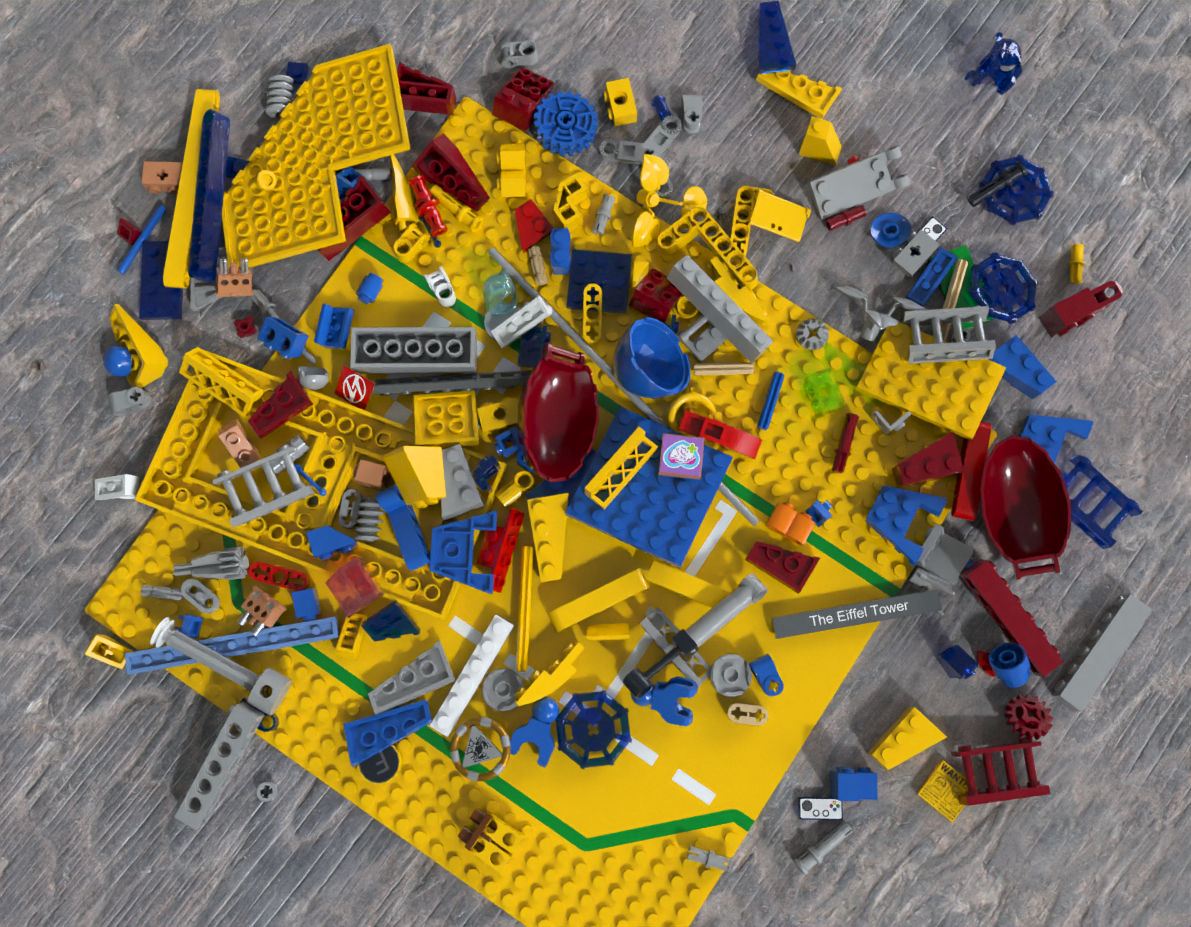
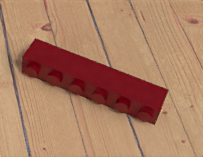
M977 560L962 572L960 576L1010 643L1019 644L1025 649L1031 666L1030 670L1033 674L1040 677L1047 676L1063 663L1059 657L1060 652L1055 646L1050 645L1046 639L1048 638L1046 633L1036 626L1034 617L1021 606L1022 601L1010 591L1009 583L996 572L997 567L989 560Z

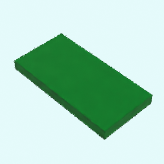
M967 246L948 251L957 256L958 259L968 262L955 308L988 306L987 319L982 323L994 320L997 316ZM956 262L939 285L944 300L946 299ZM974 322L961 323L962 329L973 327Z

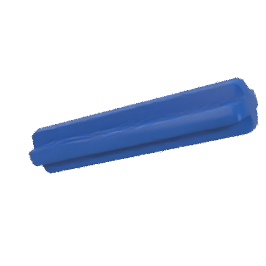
M774 372L757 425L759 429L767 430L769 428L784 379L783 373Z

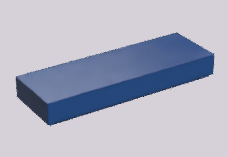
M940 247L907 294L906 299L912 300L924 307L958 257Z

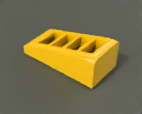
M347 611L335 647L336 655L351 659L357 658L368 619L367 615ZM350 620H354L361 622V624L356 625L349 622ZM350 628L358 630V634L347 631V629ZM345 637L353 638L356 640L355 642L345 640ZM343 645L353 647V649L343 648Z

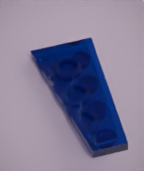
M779 1L760 3L758 14V74L795 70L797 64Z

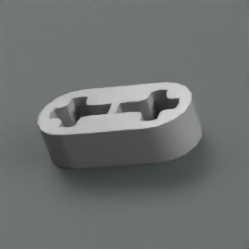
M355 489L347 490L342 497L339 523L346 529L355 528L358 525L356 520L360 519L357 513L361 511L359 503H362L363 500L360 498L362 497L361 493ZM355 494L358 500L353 502L351 508V502L348 500V497H352ZM349 511H351V517L354 518V521H350L349 525H347L344 517H348Z

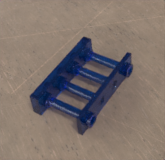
M1077 455L1069 460L1075 467L1064 478L1066 488L1081 472L1091 481L1073 500H1070L1071 521L1102 549L1111 548L1117 542L1112 538L1114 530L1128 515L1131 517L1142 514L1143 511L1135 500L1128 498L1093 467L1087 457ZM1098 486L1106 495L1089 514H1086L1080 509V505ZM1112 501L1116 502L1122 508L1121 511L1105 528H1101L1096 523V519Z

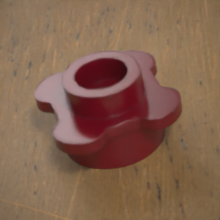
M247 316L242 320H235L234 325L237 327L238 337H249L257 332L252 316Z

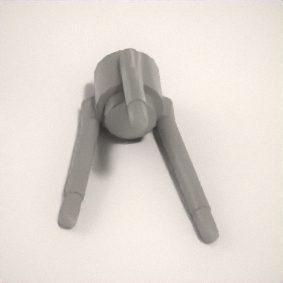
M917 567L909 579L913 583L911 587L918 592H924L920 587L925 588L930 583L950 595H955L954 591L932 580L931 577L945 583L948 582L923 568ZM942 610L937 611L941 616L944 615Z

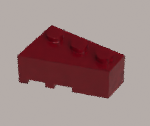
M399 62L397 76L403 110L454 115L457 97L453 85L433 76L428 77L422 74L421 71L417 69L412 70Z
M954 431L893 467L892 470L897 488L953 477L964 472Z

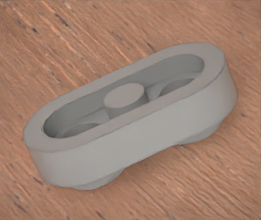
M188 579L182 584L181 593L183 597L201 612L211 614L219 609V597L201 581ZM196 586L197 592L193 594L191 590ZM211 599L213 604L208 607L207 601Z

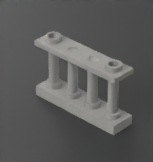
M973 306L967 308L905 311L903 324L911 326L914 344L909 345L908 364L993 359L996 348L995 340H985L982 323L987 319L989 307ZM974 322L977 341H964L961 323ZM953 323L956 343H943L940 324ZM921 325H932L935 344H922Z
M282 446L276 449L277 453L231 473L229 470L217 474V479L212 480L213 484L216 485L223 483L234 508L235 517L229 519L232 527L241 526L315 494L312 486L302 484L290 457V454L297 452L295 447ZM281 458L294 485V492L287 495L285 492H282L270 464ZM259 467H263L275 495L273 496L274 500L266 503L265 500L263 501L250 472ZM243 475L255 503L253 505L255 509L248 512L246 509H243L231 482V479Z

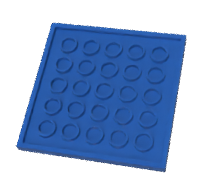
M620 407L565 514L570 518L681 568L733 457L704 444L700 480L659 475L663 433L685 435ZM638 427H641L645 431V437L657 445L658 449L604 510L585 495V487ZM642 442L637 447V453L646 454L651 448ZM627 459L624 462V469H633L636 466V459ZM615 474L610 478L611 485L620 484L623 481L622 474ZM609 489L599 490L595 496L605 502L609 497Z

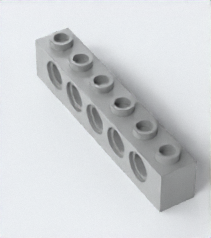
M244 701L230 707L226 714L228 718L225 724L223 723L216 732L218 736L216 741L210 744L206 751L208 754L206 759L196 769V772H198L196 778L192 779L186 788L188 791L187 795L179 801L176 807L178 811L175 818L194 830H198L206 824L265 714ZM235 724L239 725L240 732L235 728ZM225 742L230 745V750L226 748ZM215 761L219 762L220 768L216 766ZM206 779L210 782V786L207 785Z

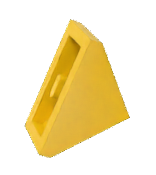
M95 634L84 654L122 669L126 664L125 653L133 652V650L107 635Z

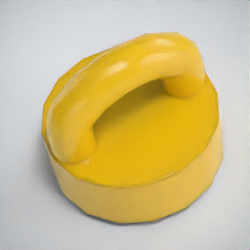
M270 170L259 171L255 176L256 188L263 191L273 189L276 185L274 173Z

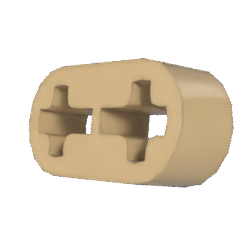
M734 703L727 709L729 720L735 723L763 725L768 720V712L762 706ZM739 707V711L746 712V716H738V719H735V716L731 715V711ZM757 709H760V713L764 714V717L760 718L759 722H757L755 717H749V712L756 713Z

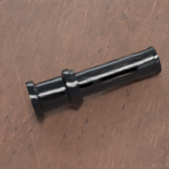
M1017 161L1010 169L1001 171L996 179L967 197L969 204L974 208L1004 187H1011L1013 182L1019 178H1025L1027 176L1025 167L1021 162Z

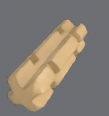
M533 246L529 249V254L532 258L533 272L536 275L535 281L537 285H544L548 280L546 274H544L546 271L543 258L540 256L542 255L539 246Z

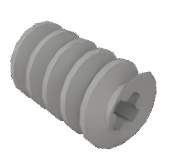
M274 75L268 79V100L266 101L267 107L265 112L273 119L280 120L282 111L288 103H292L290 100L292 93L290 91L293 90L291 84H293L294 80L291 77Z
M360 497L366 502L359 503V507L364 510L358 511L357 515L363 519L356 520V523L361 527L355 528L354 531L360 535L353 536V539L373 542L380 539V536L376 535L375 532L382 529L376 526V524L383 523V520L378 518V515H383L384 512L379 509L380 506L377 499Z

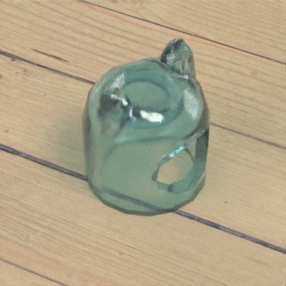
M502 268L500 273L489 276L484 281L482 293L485 307L490 313L506 314L514 310L517 306L515 285L506 268ZM507 295L513 298L511 304H502V300Z

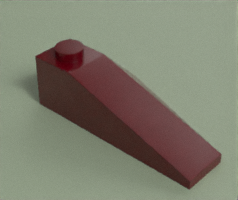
M445 134L433 139L411 166L419 175L425 177L426 182L438 185L444 192H449L456 196L458 201L477 212L490 199L459 149Z

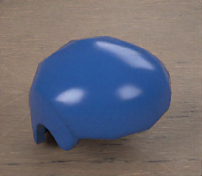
M112 346L106 350L103 364L109 374L113 376L129 375L132 362L128 348Z

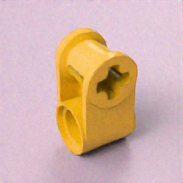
M412 223L394 243L393 248L398 261L402 263L410 262L429 242L430 235L424 234L417 228L415 223ZM403 248L408 249L406 253H399Z

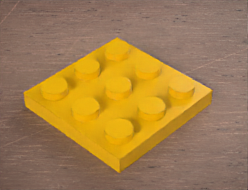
M475 390L413 395L416 446L446 448L458 444L461 446L479 445Z

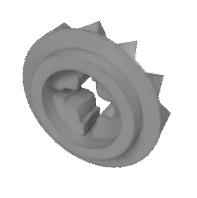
M808 318L798 326L796 337L802 347L808 350H817L826 344L829 338V329L825 326V322H821L817 318ZM808 329L811 331L818 329L816 333L817 338L812 336L807 339L810 333Z

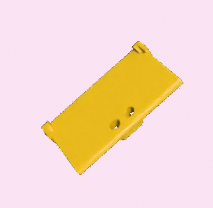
M757 189L754 197L755 203L748 223L800 242L811 209L766 193L762 189Z

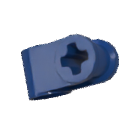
M769 654L749 663L753 675L766 695L776 696L783 691V681ZM769 681L777 683V687H775L776 692L768 689Z

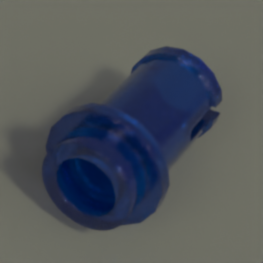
M657 95L652 98L651 105L655 107L661 122L665 117L672 115L665 103V97Z

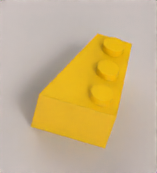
M908 706L867 754L881 768L890 770L947 738V736L919 710Z

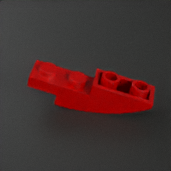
M685 410L678 429L695 437L705 438L706 441L752 459L756 458L762 442L761 439L732 426Z

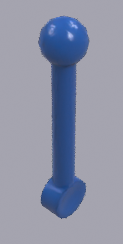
M294 465L297 473H300L315 487L320 496L326 495L327 491L325 488H321L302 471L300 465Z

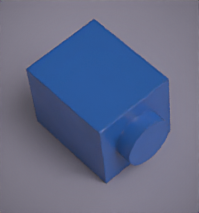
M311 588L292 593L296 618L303 619V622L315 620L316 615L322 614L317 589Z

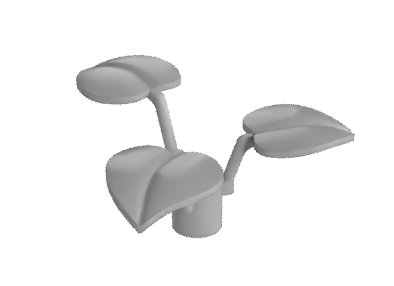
M839 286L831 290H836L847 297L863 302V320L861 324L864 326L860 336L869 341L876 340L879 330L898 324V321L890 316L895 308L903 307L913 311L926 310L912 300L894 297L893 301L896 303H894L887 314H880L867 309V298L869 296L857 288Z

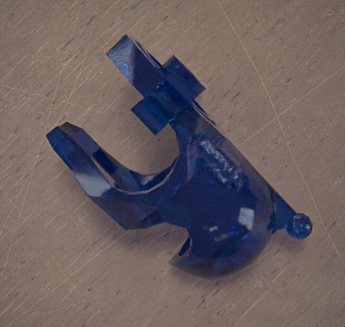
M998 32L995 43L989 53L981 60L976 70L969 71L964 79L967 81L969 78H973L972 86L974 87L976 84L980 85L985 77L990 76L998 87L996 92L1003 95L1012 88L1022 73L1021 47L1017 41L1011 38L1002 39L1003 34ZM1015 65V67L1009 71H1003L1000 68V66Z

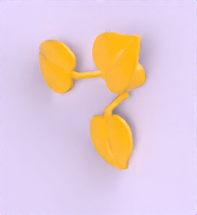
M643 154L640 172V183L643 189L637 194V202L644 205L643 209H646L648 212L639 214L635 221L632 233L633 247L649 245L657 239L660 232V223L654 218V213L649 207H655L659 201L682 206V217L695 207H703L705 209L707 207V197L704 191L696 186L689 187L684 192L683 202L660 198L654 191L659 190L660 185L667 182L669 169L661 158L654 155Z

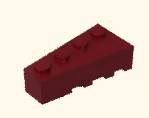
M362 175L357 179L358 183L353 189L350 188L346 192L347 196L340 203L346 242L317 249L328 261L391 213Z

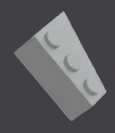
M458 444L442 450L446 497L441 499L442 518L446 521L480 508L484 504L461 445Z

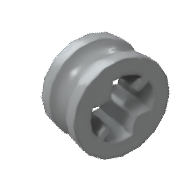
M272 782L260 784L256 792L257 797L264 802L272 801L277 796V786ZM266 785L270 786L269 789L273 790V793L269 794L268 798L264 797L266 794L262 795V790L266 789Z

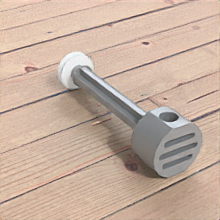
M169 617L163 619L158 625L150 640L151 645L156 644V648H159L166 642L167 646L174 648L250 690L247 703L270 716L281 705L290 689L292 679L270 667L259 676L181 633L178 629L173 630L175 620L169 621ZM269 687L272 688L271 696L267 693Z

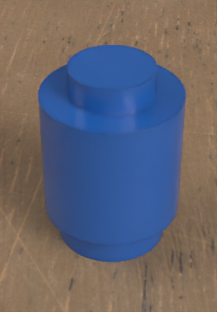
M373 273L365 276L356 291L357 299L364 304L374 303L383 287L382 278Z

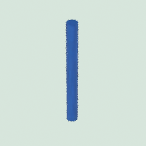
M158 206L118 267L117 271L121 274H125L166 211L164 206Z

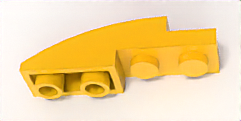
M718 257L710 260L709 269L717 279L714 282L758 326L763 327L766 325L768 314L764 307L758 305L755 293L749 290L747 286L738 289L739 284L734 277H730L727 272V265L720 261Z
M579 642L569 643L564 648V655L561 659H556L549 666V673L544 669H540L539 671L535 670L528 678L530 682L525 688L522 686L515 693L514 697L516 699L513 702L518 706L529 704L549 695L562 686L577 671L571 664L584 650V647Z

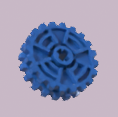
M558 91V95L551 93L549 94V99L543 98L541 100L542 105H537V113H534L535 120L533 126L535 127L534 135H538L536 140L538 143H543L542 148H549L552 154L558 152L559 156L568 154L570 157L573 156L574 152L580 154L583 148L588 149L590 147L589 142L593 143L595 139L594 135H596L598 122L596 121L597 113H593L594 106L588 105L589 100L587 98L581 99L580 94L572 95L571 91H568L567 94Z

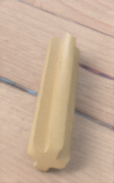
M751 362L694 364L693 372L694 375L752 374L754 372V365Z

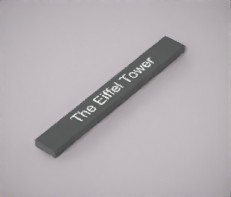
M931 590L771 619L775 639L941 611L942 608L938 590Z

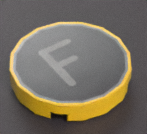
M395 745L389 746L359 763L360 774L372 784L380 785L391 781L400 770L402 762L400 752Z

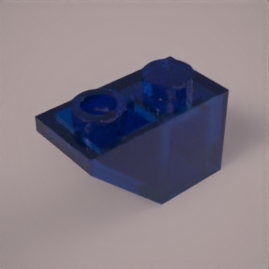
M952 645L936 656V659L949 678L967 679L976 673L974 670L979 667L978 663L959 645Z

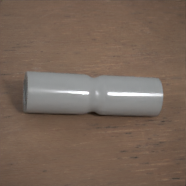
M391 167L355 170L364 176L366 181L392 179Z

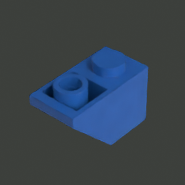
M329 526L306 532L313 557L320 558L321 560L330 559L334 553L340 551L341 554L354 550L353 547L358 546L356 540Z

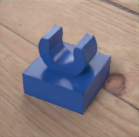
M817 500L804 513L809 514L817 527H820L832 516L828 511L832 505L828 500L823 504Z
M188 614L186 616H178V619L184 622L182 627H175V630L178 629L181 633L191 638H198L204 618Z

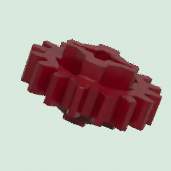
M1029 693L1025 697L1022 694H1019L1016 698L1013 697L1005 707L1007 712L1004 714V717L1009 718L1006 725L1013 726L1011 732L1018 731L1019 738L1026 735L1029 741L1033 736L1036 740H1039L1041 736L1044 737L1053 725L1050 722L1054 717L1048 715L1051 708L1045 709V701L1040 703L1038 702V696L1032 699Z

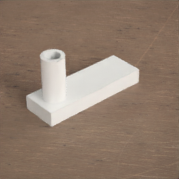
M536 297L493 329L491 333L500 347L506 348L542 320L552 314V307L546 305L541 297Z

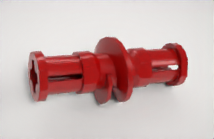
M423 175L416 176L409 180L408 185L416 195L415 198L418 203L415 204V209L418 210L417 214L419 217H424L426 222H428L432 237L441 236L448 231V228L443 224L440 212L436 208L440 204V200L432 199L430 190H428L425 184V177Z

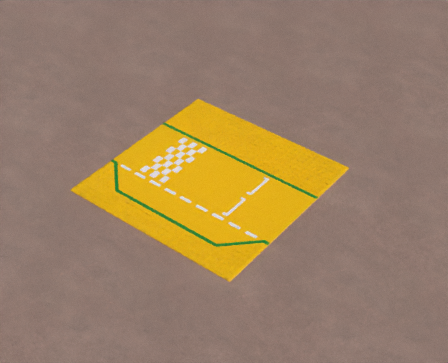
M464 97L454 110V115H450L433 139L445 134L459 149L489 195L490 199L478 212L471 208L472 213L484 219L481 227L472 233L467 225L457 221L456 216L442 204H439L436 208L439 210L443 224L447 226L448 231L441 236L432 237L428 222H426L424 217H419V222L416 223L417 228L424 234H429L430 240L410 262L402 263L396 258L393 248L395 241L403 233L399 231V226L394 227L391 195L385 203L391 213L359 238L294 326L309 335L305 348L314 357L316 365L311 364L303 354H301L300 358L291 357V359H286L280 356V352L276 350L261 371L285 380L290 370L297 378L298 367L306 366L326 369L327 373H329L328 383L323 388L312 391L352 405L334 394L343 366L345 365L350 368L352 328L475 327L477 332V373L533 370L541 361L544 344L549 342L552 346L585 354L584 365H588L592 371L593 383L596 384L598 390L596 395L597 405L599 406V422L592 447L597 452L620 407L644 418H649L550 316L542 320L543 323L539 327L530 329L506 348H501L497 341L490 338L486 332L484 320L486 313L491 307L505 302L511 303L520 309L524 303L533 299L488 254L489 250L494 247L612 369L613 357L618 341L632 323L647 317L629 306L633 296L631 284L634 261L649 262L648 273L651 269H656L668 276L673 266L688 255L715 281L717 279L709 269L710 260L717 256L693 239L672 255H664L660 251L657 239L649 245L633 247L632 233L635 221L639 214L648 212L646 209H643L564 157L559 156L556 152L552 154L549 148H542V143H538L537 140L515 126L493 116L491 111L471 98ZM501 144H525V197H502L501 190L497 189V178L501 177V164H497V151H500ZM411 168L405 177L407 182H409L412 178L420 175ZM577 173L587 187L588 198L575 205L581 214L582 224L570 231V272L568 275L553 274L550 262L551 241L549 235L535 245V247L539 246L542 255L540 256L543 258L546 271L544 274H546L548 280L544 285H537L529 250L525 253L522 252L515 209L529 199H532L553 228H560L554 219L553 211L559 183ZM425 181L428 190L435 186L434 183L430 184ZM410 187L411 192H412V195H413V198H414V201H415V204H416V203H418L417 200H416V198H415L416 195H415L413 189ZM447 192V194H449L452 198H454V199H455L458 203H460L462 206H467V205L463 204L462 202L458 201L456 196H454V195L450 194L449 192ZM604 194H608L607 198L612 195L616 199L610 212L611 218L607 221L604 234L599 236L598 232L596 235L591 232L596 219V210L600 208ZM654 215V218L660 223V235L671 225ZM666 241L663 245L669 246L672 241ZM403 248L399 253H406L408 249ZM440 266L443 267L456 296L455 303L450 307L441 306L424 277V274L429 275L439 270ZM369 273L376 274L382 278L383 287L374 303L364 304L357 299L356 291L365 276H368ZM746 275L743 279L748 281L753 279V277ZM758 281L757 286L751 290L757 297L758 305L764 307L768 314L766 325L759 327L773 342L753 362L754 372L752 374L694 375L693 366L700 362L681 342L678 344L683 354L688 355L691 375L686 388L690 389L693 387L695 388L694 393H700L709 398L716 412L722 413V423L762 440L755 459L704 440L705 445L733 457L722 482L760 521L753 526L717 490L681 568L567 516L562 578L541 582L528 502L525 494L529 491L525 492L507 508L495 496L488 513L497 511V526L504 528L510 508L524 513L523 524L520 527L517 544L506 575L505 585L501 593L493 591V594H488L460 583L447 618L442 620L158 509L89 602L85 612L134 648L142 651L156 648V644L151 645L150 640L158 625L166 617L170 618L169 621L175 620L173 630H175V627H182L184 621L178 619L180 615L186 616L188 614L204 618L198 638H192L196 641L252 631L259 622L258 620L254 627L250 625L248 621L252 615L243 626L238 624L237 621L245 612L241 605L253 591L254 586L263 589L287 608L271 628L303 622V619L296 618L292 598V593L297 592L295 590L253 580L249 574L245 575V578L234 580L193 577L192 574L175 576L173 574L174 564L191 563L193 558L211 552H223L227 548L240 547L244 548V552H247L246 556L249 559V567L254 562H262L306 574L310 580L307 589H317L322 614L316 615L315 620L337 617L340 635L347 611L368 616L356 659L336 655L335 647L338 638L228 657L230 660L259 676L270 667L292 679L290 689L275 713L270 716L262 712L265 715L255 734L526 927H689L724 871L712 866L707 868L705 864L687 860V854L697 856L696 853L688 851L690 845L708 852L712 850L714 854L724 857H733L880 621L775 639L771 618L897 596L915 566L908 562L909 559L905 555L899 554L889 540L883 539L865 522V519L883 485L897 488L892 468L951 432L911 414L904 420L906 425L896 432L893 429L885 435L870 416L877 410L891 426L907 412L856 390L873 353L826 323L825 326L829 329V338L826 344L817 350H808L802 347L796 337L797 328L801 322L808 318L816 319V317ZM589 284H597L602 289L601 338L595 343H589L583 337L584 289ZM591 287V290L587 291V295H591V302L586 301V305L596 304L599 306V301L595 302V295H599V291H596L595 287ZM446 292L441 297L447 298L450 293ZM684 301L681 303L680 309L685 314H691L695 311V306L690 301ZM676 302L665 325L677 335L692 325L702 316V313L698 310L695 317L684 319L677 313ZM322 304H328L333 308H350L354 310L346 349H329L314 342ZM591 307L587 310L588 318L596 319L599 312L596 308ZM586 321V326L591 325L590 331L586 334L590 336V339H594L595 336H598V332L594 331V325L599 326V321L594 323ZM706 322L689 337V340L693 342L711 325ZM808 329L810 333L807 339L812 336L817 338L816 333L818 329L813 331ZM727 339L701 363H738L750 361ZM553 355L555 358L575 363L573 360ZM774 372L783 373L784 379L769 428L767 430L759 429L757 425ZM403 373L360 375L375 383L376 379L473 373ZM523 385L514 386L510 389L494 387L490 390L474 388L476 410L481 408V405L484 403H499L501 399L506 397L517 398L519 403ZM373 389L365 411L415 429L413 395L431 393H421V391L407 395L392 393L388 396L374 394ZM453 389V391H451V392H458V391H463V390H462V389ZM435 390V391H433V392H431V393H444V392H442L441 390ZM682 391L667 397L655 399L640 398L669 427V408L673 401L682 395ZM695 401L696 406H698L696 414L707 417L706 407L702 403ZM683 404L676 412L678 426H680L684 415V410H682ZM498 411L495 414V418L503 419L506 413ZM477 412L479 445L461 447L507 465L498 488L499 491L518 472L528 470L522 469L517 465V453L506 458L503 454H498L494 446L497 443L495 437L508 430L485 436ZM853 413L858 415L859 419L850 448L851 456H848L844 472L841 474L832 471L836 456L834 451L838 448L846 414ZM991 429L988 449L997 437V433L993 429ZM954 433L961 457L964 437ZM511 441L507 442L506 447L510 448L514 443ZM328 458L324 463L325 468H332L335 465V460ZM528 471L535 479L533 488L544 481L537 473ZM523 476L520 479L521 486H527L530 482L528 476ZM957 476L899 488L948 499L939 517L918 508L904 538L923 546L926 541L924 537L928 529H933L936 523L941 526L952 508ZM320 477L316 481V484L321 488L327 483L325 477ZM312 496L309 498V507H315L318 504V497ZM817 500L821 504L828 500L832 505L828 510L832 516L820 527H817L815 524L805 544L802 546L765 526L777 503L787 502L799 514L805 512ZM480 530L473 547L472 573L490 574L492 570L491 568L476 564L486 530ZM756 541L778 546L784 550L797 551L803 555L820 558L799 594L745 560ZM523 546H532L533 567L527 671L520 672L516 671L521 556ZM654 560L729 592L734 591L745 577L754 574L768 589L767 593L758 602L750 604L698 647L697 652L710 667L718 657L725 654L739 655L748 664L769 654L783 681V691L776 696L766 695L752 673L751 684L743 694L735 697L723 696L713 688L708 677L698 687L694 697L677 699L681 706L692 711V723L688 726L670 724L661 717L658 711L652 710L651 705L639 706L635 704L631 699L630 691L622 682L625 676L632 670L639 668L644 673L665 656V653L641 627L640 622L659 607L673 625L681 631L682 629L686 630L712 608L647 581L650 587L559 633H557L548 613L636 569L641 568L645 578H647ZM261 566L254 571V573H257V577L259 574L269 575V572L261 570ZM277 571L274 574L275 582L280 583L284 580L285 575L282 571ZM301 576L299 579H294L291 577L289 579L290 582H294L297 584V588L300 584H304V581L301 580ZM196 579L201 581L219 597L220 607L214 613H203L184 597L181 601L173 600L172 598L146 597L141 595V589L143 585L181 589L182 584L186 580ZM196 586L191 590L193 594L197 592ZM210 599L207 601V606H212L213 601ZM657 614L650 622L655 628L663 629L664 620ZM497 615L513 624V629L449 737L433 729L428 724L393 744L400 752L402 762L396 777L387 783L380 785L372 784L362 777L358 765L351 766L343 724L375 715L368 693L390 677L392 678L403 667L415 661L419 655L427 652L438 641L442 643L455 680H457L494 616ZM350 620L349 622L356 625L361 624V622L354 620ZM624 623L629 625L630 638L628 640H587V625ZM350 628L347 629V631L358 634V630ZM665 632V640L673 645L672 637L676 634L674 632ZM345 637V640L355 642L356 640L353 638ZM164 642L163 645H161L160 647L167 646L166 642ZM579 642L584 647V650L571 664L577 671L562 686L545 696L555 700L559 707L558 717L552 722L550 728L555 747L547 766L544 768L537 763L539 758L538 746L533 742H525L521 745L517 754H510L506 768L495 778L477 782L461 775L452 763L450 744L455 731L462 723L475 717L493 719L505 729L511 741L514 731L521 725L529 723L533 715L532 706L534 702L516 706L512 710L498 711L488 706L482 693L483 683L488 674L501 668L511 669L519 674L523 680L524 687H526L530 682L528 678L535 670L544 669L549 673V666L556 659H561L564 655V648L569 643ZM343 645V648L353 649V647ZM682 654L679 655L683 661H691V657L686 660ZM694 656V661L699 662L698 659ZM671 661L649 680L656 686L657 681L664 683L677 676L685 677ZM201 663L165 669L226 713L232 705H237L242 701L247 703L251 692ZM693 664V672L699 679L708 672L702 664ZM456 681L392 709L427 700L433 721ZM769 681L768 689L776 692L775 687H777V683ZM271 687L267 690L269 696L272 695ZM734 703L762 706L768 712V720L763 725L735 723L729 720L727 709ZM736 707L735 710L731 711V715L738 719V716H746V712L739 711V707ZM757 709L756 713L749 712V717H755L756 721L759 722V719L763 718L764 714L760 713V709ZM476 725L503 753L498 733L492 728ZM471 727L463 734L458 744L462 764ZM501 757L466 768L474 772L486 773L497 765ZM476 808L486 813L490 811L517 831L519 830L525 834V837L500 874L466 849V844L458 837L464 826H467L472 831H475L478 827V824L469 819Z

